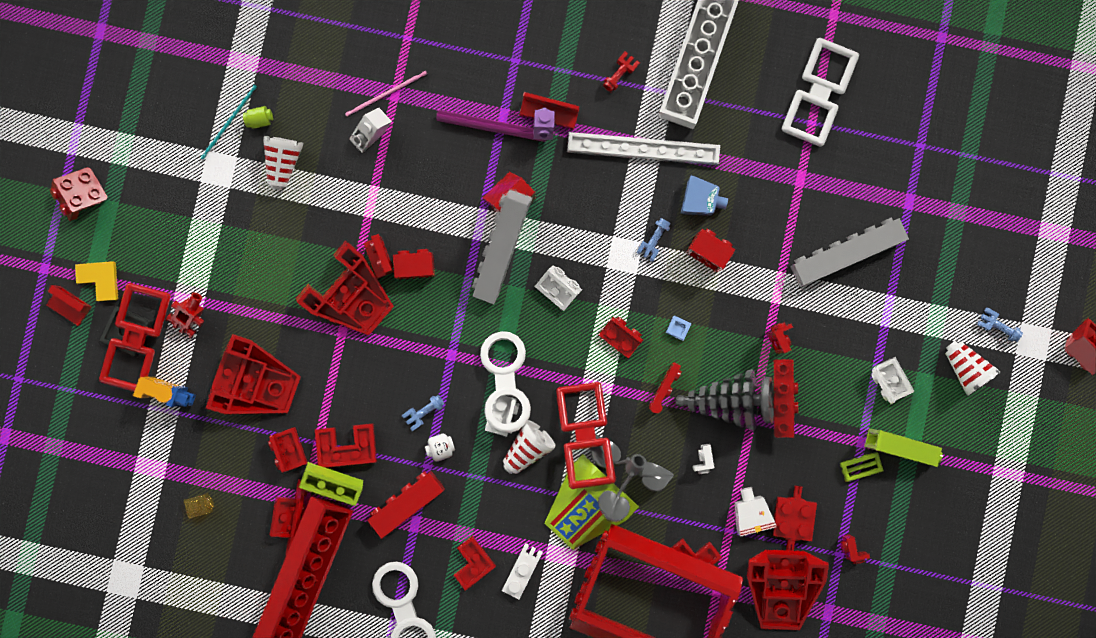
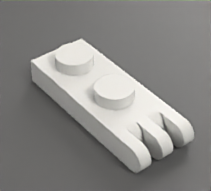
M526 543L502 589L503 592L517 599H520L542 555V551L539 550L536 557L533 556L536 549L534 547L527 553L529 545Z

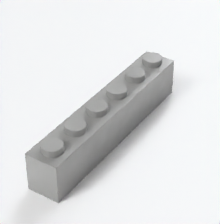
M511 189L507 195H502L499 206L502 207L501 211L496 213L493 221L496 224L495 229H491L488 240L491 242L484 249L482 256L485 257V260L480 262L477 270L480 273L479 278L476 277L472 288L475 289L473 297L495 304L532 200L531 197Z
M891 217L882 221V226L878 228L873 225L864 229L865 233L860 236L855 233L846 237L848 241L842 244L839 240L830 244V249L823 251L821 248L812 252L813 256L806 259L805 256L794 260L795 264L790 267L799 287L908 240V235L900 218L893 221Z

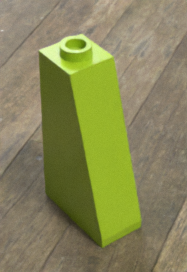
M870 428L864 445L866 448L938 467V463L941 462L943 457L942 448Z

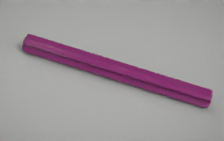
M438 110L436 116L437 121L533 139L534 128L443 110ZM533 139V140H538V141H543V142H546V141H547V140H541V139Z

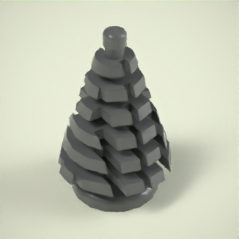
M754 369L746 371L744 378L741 373L735 375L733 378L735 384L733 385L731 378L723 379L721 392L720 383L717 381L710 386V395L706 385L700 387L699 396H697V391L694 389L689 391L688 396H676L675 402L678 407L688 406L689 410L696 412L697 406H699L700 413L708 416L710 406L712 418L718 420L722 409L724 422L732 423L731 416H733L736 426L743 427L746 422L747 429L754 431L757 425L755 417L758 418V408L756 406H761L764 422L773 423L774 387L772 377L763 378L761 394L755 392V389H757Z

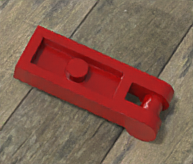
M672 362L649 405L651 412L660 413L662 411L661 403L664 397H669L673 389L670 387L673 380L677 381L682 371L679 369L681 365Z

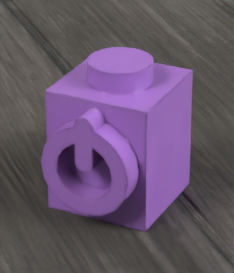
M546 108L535 110L533 139L552 140L554 111Z

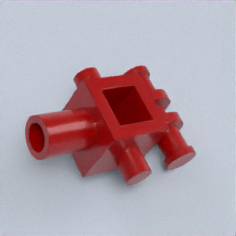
M192 293L190 298H187L182 303L175 300L171 305L175 312L174 314L170 313L166 318L167 322L169 321L173 324V328H180L179 332L187 334L191 339L196 335L197 331L190 327L194 324L201 327L204 323V320L200 318L204 310L200 306L203 299L202 296L198 293Z

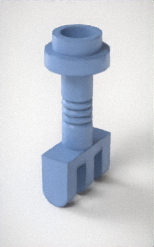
M662 218L656 221L655 224L658 227L649 243L643 241L636 252L640 254L643 248H645L646 252L643 255L645 258L652 252L653 254L650 257L652 262L660 251L655 248L657 241L664 230L669 231L670 223Z
M989 308L985 309L984 312L991 316L988 317L982 314L980 318L987 323L978 321L977 325L990 331L993 326L1009 335L1008 340L1012 342L1020 340L1023 335L1020 328H1010L996 320L999 313Z
M439 395L436 397L432 396L430 398L431 402L416 412L414 408H411L401 415L403 419L409 415L412 417L406 421L407 425L415 421L416 424L410 428L412 431L424 424L421 418L435 408L437 410L442 409L444 402Z

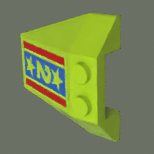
M584 454L574 462L576 481L607 477ZM566 475L545 520V524L573 550L603 534L604 530L608 531L611 524L617 526L625 522L639 506L622 492L620 497H624L629 501L630 510L624 519L612 522L600 510L598 500L605 491H612L617 495L619 488L613 483L570 489L568 476Z

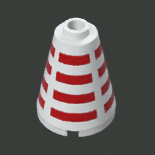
M264 136L267 184L271 185L270 188L282 190V187H287L303 143L299 142L296 145L297 141Z
M954 341L946 347L948 351L945 354L967 395H970L1000 373L996 367L963 342L957 343Z
M528 420L521 428L503 460L504 468L507 472L517 474L555 448L552 438L545 430L543 432L538 430L540 426Z

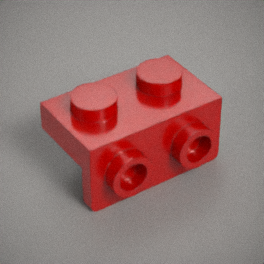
M295 427L269 436V447L276 455V467L278 470L281 469L282 473L308 463Z

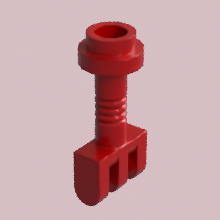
M626 51L617 61L620 67L611 78L606 77L603 86L609 92L618 88L617 82L626 71L632 74L640 64V62L636 61L632 66L631 62L634 60L632 56L627 61L624 60L628 55Z

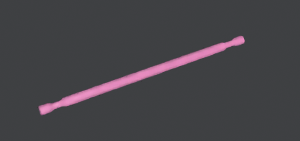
M426 71L354 108L352 111H348L345 113L346 116L427 75Z

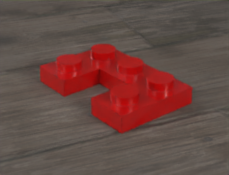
M374 423L354 425L355 445L337 446L335 427L315 429L318 466L334 467L377 462Z

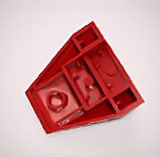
M232 334L211 386L206 408L223 414L288 413L301 376L252 340Z
M764 550L751 558L748 564L747 579L761 629L800 630L826 583L829 564L805 551Z

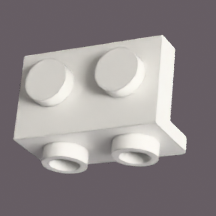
M896 357L873 368L872 378L876 384H880L882 388L881 394L885 401L889 400L890 404L914 392Z

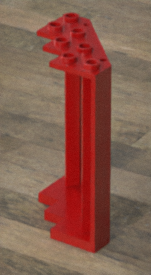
M611 524L608 531L604 530L601 540L598 541L595 548L597 556L593 557L591 565L586 570L584 577L587 578V581L583 582L580 592L576 595L574 603L577 606L572 609L569 617L572 620L571 629L593 638H655L585 609L607 551L611 548L721 593L719 608L711 620L707 637L721 638L733 612L731 610L735 601L739 598L743 577Z

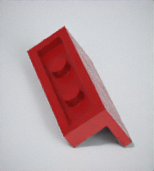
M524 92L519 116L534 119L535 110L546 108L554 111V125L574 130L579 106Z

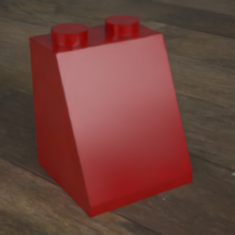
M509 172L482 198L497 213L502 208L499 206L502 195H507L510 189L531 197L530 205L536 200V194L521 177Z

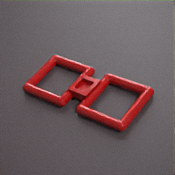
M133 283L126 284L115 321L116 327L125 329L122 340L112 338L109 342L99 377L101 383L135 392L137 384L108 377L116 347L145 354L140 377H148L155 350L143 345L146 335L152 337L160 336L171 298L169 293ZM132 292L162 299L153 329L124 321Z
M592 382L558 387L556 394L561 430L563 432L575 431L577 441L564 445L569 488L579 489L615 483L616 478L609 438L596 439L594 429L607 425L601 383ZM595 390L599 419L568 424L564 394ZM603 446L607 477L576 481L572 450Z

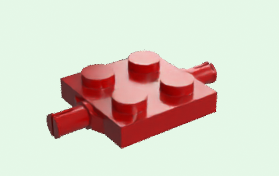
M794 486L793 497L777 496L774 516L776 527L773 528L772 535L787 539L786 550L794 551L795 541H812L817 503L801 498L802 486Z

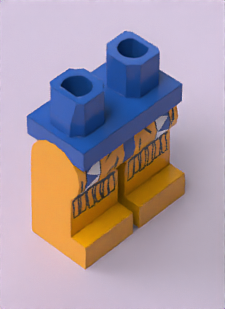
M140 377L133 396L139 398L155 397L159 402H167V406L185 407L193 405L196 394L187 392L188 387L178 386L155 377Z

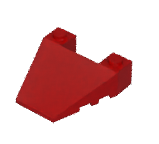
M345 240L333 255L347 267L346 270L324 295H321L312 286L307 284L296 297V302L315 316H320L334 323L336 322L350 329L370 335L394 306L363 255Z

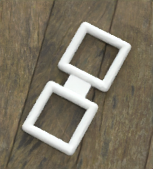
M822 38L816 40L802 75L805 81L813 83L809 93L801 90L796 91L782 126L783 132L817 146L825 144L838 111V105L828 101L831 91L838 94L845 93L859 58L857 52ZM822 47L850 58L840 85L811 74ZM801 99L829 110L819 138L791 127Z

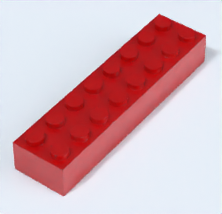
M310 497L253 638H302L353 510L340 502Z

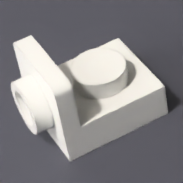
M703 444L701 445V450H698L699 459L703 461V464L693 465V470L698 471V474L710 472L709 469L714 468L711 446Z

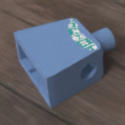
M690 176L687 182L681 214L710 216L714 213L715 207L726 209L728 198L718 196V186L695 176Z

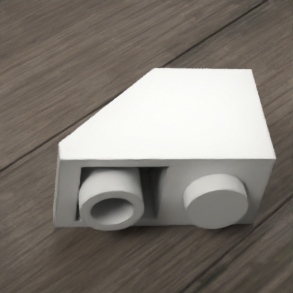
M377 108L363 116L351 135L350 140L363 153L385 133L392 121L380 108Z

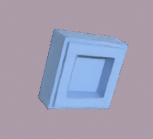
M673 316L666 334L684 341L691 323Z

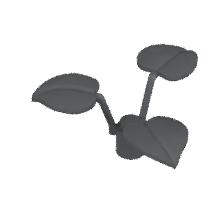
M595 434L596 439L601 438L600 436H598L597 434ZM610 441L613 465L619 466L626 463L625 468L629 476L617 492V495L612 491L603 492L599 497L598 505L608 520L618 522L624 519L630 510L629 501L624 497H620L633 476L639 475V477H642V483L647 489L658 492L666 487L674 474L657 464L646 462V459L639 454H635L631 459L627 457L625 460L619 461L621 451ZM603 446L590 448L594 462L600 467L606 468Z

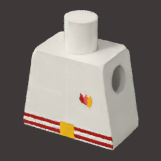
M752 487L741 489L743 500L734 503L737 533L743 536L775 528L776 523L765 499L762 496L754 497Z

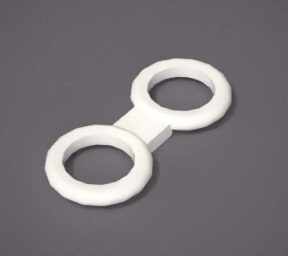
M502 331L489 336L481 347L480 357L482 364L489 372L495 374L496 391L489 396L485 404V416L492 428L499 432L511 433L522 428L530 417L531 407L529 400L523 392L516 389L515 372L521 368L525 360L526 350L524 343L518 336ZM499 340L513 342L518 350L515 362L505 368L493 365L488 357L490 347ZM506 395L518 398L523 407L520 418L515 423L509 425L501 424L493 416L495 402L500 397Z
M389 562L381 566L374 575L372 586L377 600L384 606L393 609L397 625L392 631L391 638H399L400 632L408 626L421 627L426 632L428 638H436V633L431 624L424 619L417 618L412 600L418 590V579L413 569L401 562ZM398 570L407 575L410 580V589L405 597L393 600L383 594L380 582L383 575L388 571Z

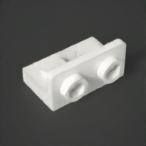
M555 266L549 268L534 286L563 311L582 290L576 281L569 279L565 276L562 269Z
M508 396L500 397L493 406L494 418L501 424L509 425L515 423L511 422L513 414L517 415L519 403H516L517 399ZM487 422L485 431L507 437L508 433L499 432Z

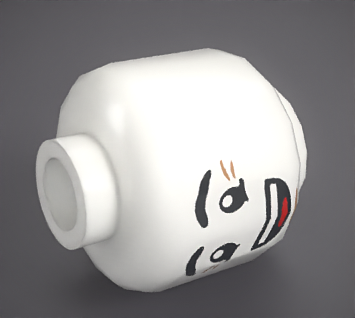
M446 434L429 438L428 446H425L428 458L432 457L436 462L450 458L452 451H455L451 437H447Z

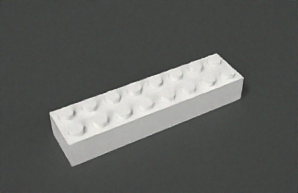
M739 0L697 1L658 114L659 118L694 129Z

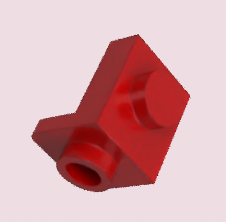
M850 534L842 536L843 541L840 542L842 552L846 555V559L854 564L865 562V559L870 558L869 553L865 551L857 552L855 537Z

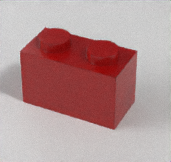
M419 249L417 253L410 254L409 251H398L397 255H393L394 277L396 279L435 277L434 256L432 252H428V249Z

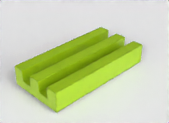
M878 452L840 463L842 473L845 476V482L884 471ZM875 458L874 461L868 463H864L848 469L846 467L855 463ZM873 465L878 466V468L849 476L850 472Z

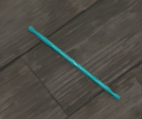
M253 85L250 92L247 93L200 158L204 160L206 154L212 149L249 99L252 92L257 88L256 85Z

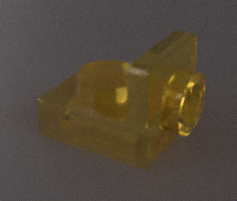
M208 493L184 500L188 519L213 512V499L209 497Z

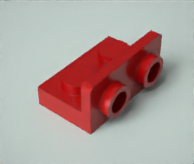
M379 234L371 236L372 240L365 242L364 246L376 278L394 273V268L382 237Z
M612 317L598 336L629 359L640 343H642L643 339L640 338L642 334L634 328L632 330L625 326L627 323L620 317Z
M785 322L770 327V332L766 333L776 354L786 353L791 350V341L783 332L792 328V324L786 325Z

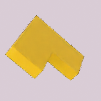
M116 262L75 264L76 284L95 283L96 301L118 300Z

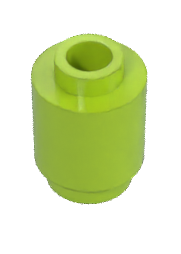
M263 106L247 110L246 113H243V120L247 128L251 127L254 129L271 125L273 114L271 109Z

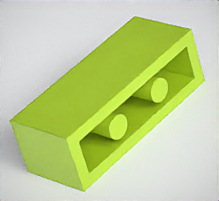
M308 462L299 488L356 506L363 488V480Z

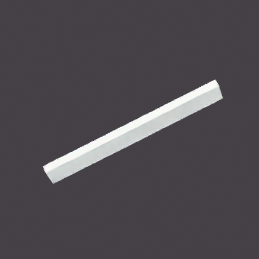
M569 132L567 152L718 165L720 145Z

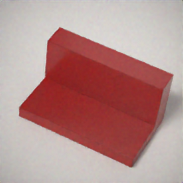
M52 285L48 290L53 296L47 303V306L77 326H80L92 306L61 286Z

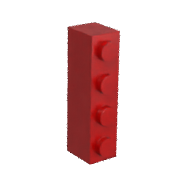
M424 471L416 477L418 481L415 484L411 485L408 483L401 489L402 494L398 497L393 495L386 500L387 505L382 509L377 507L369 513L372 517L367 521L381 539L445 490L432 471L428 474Z

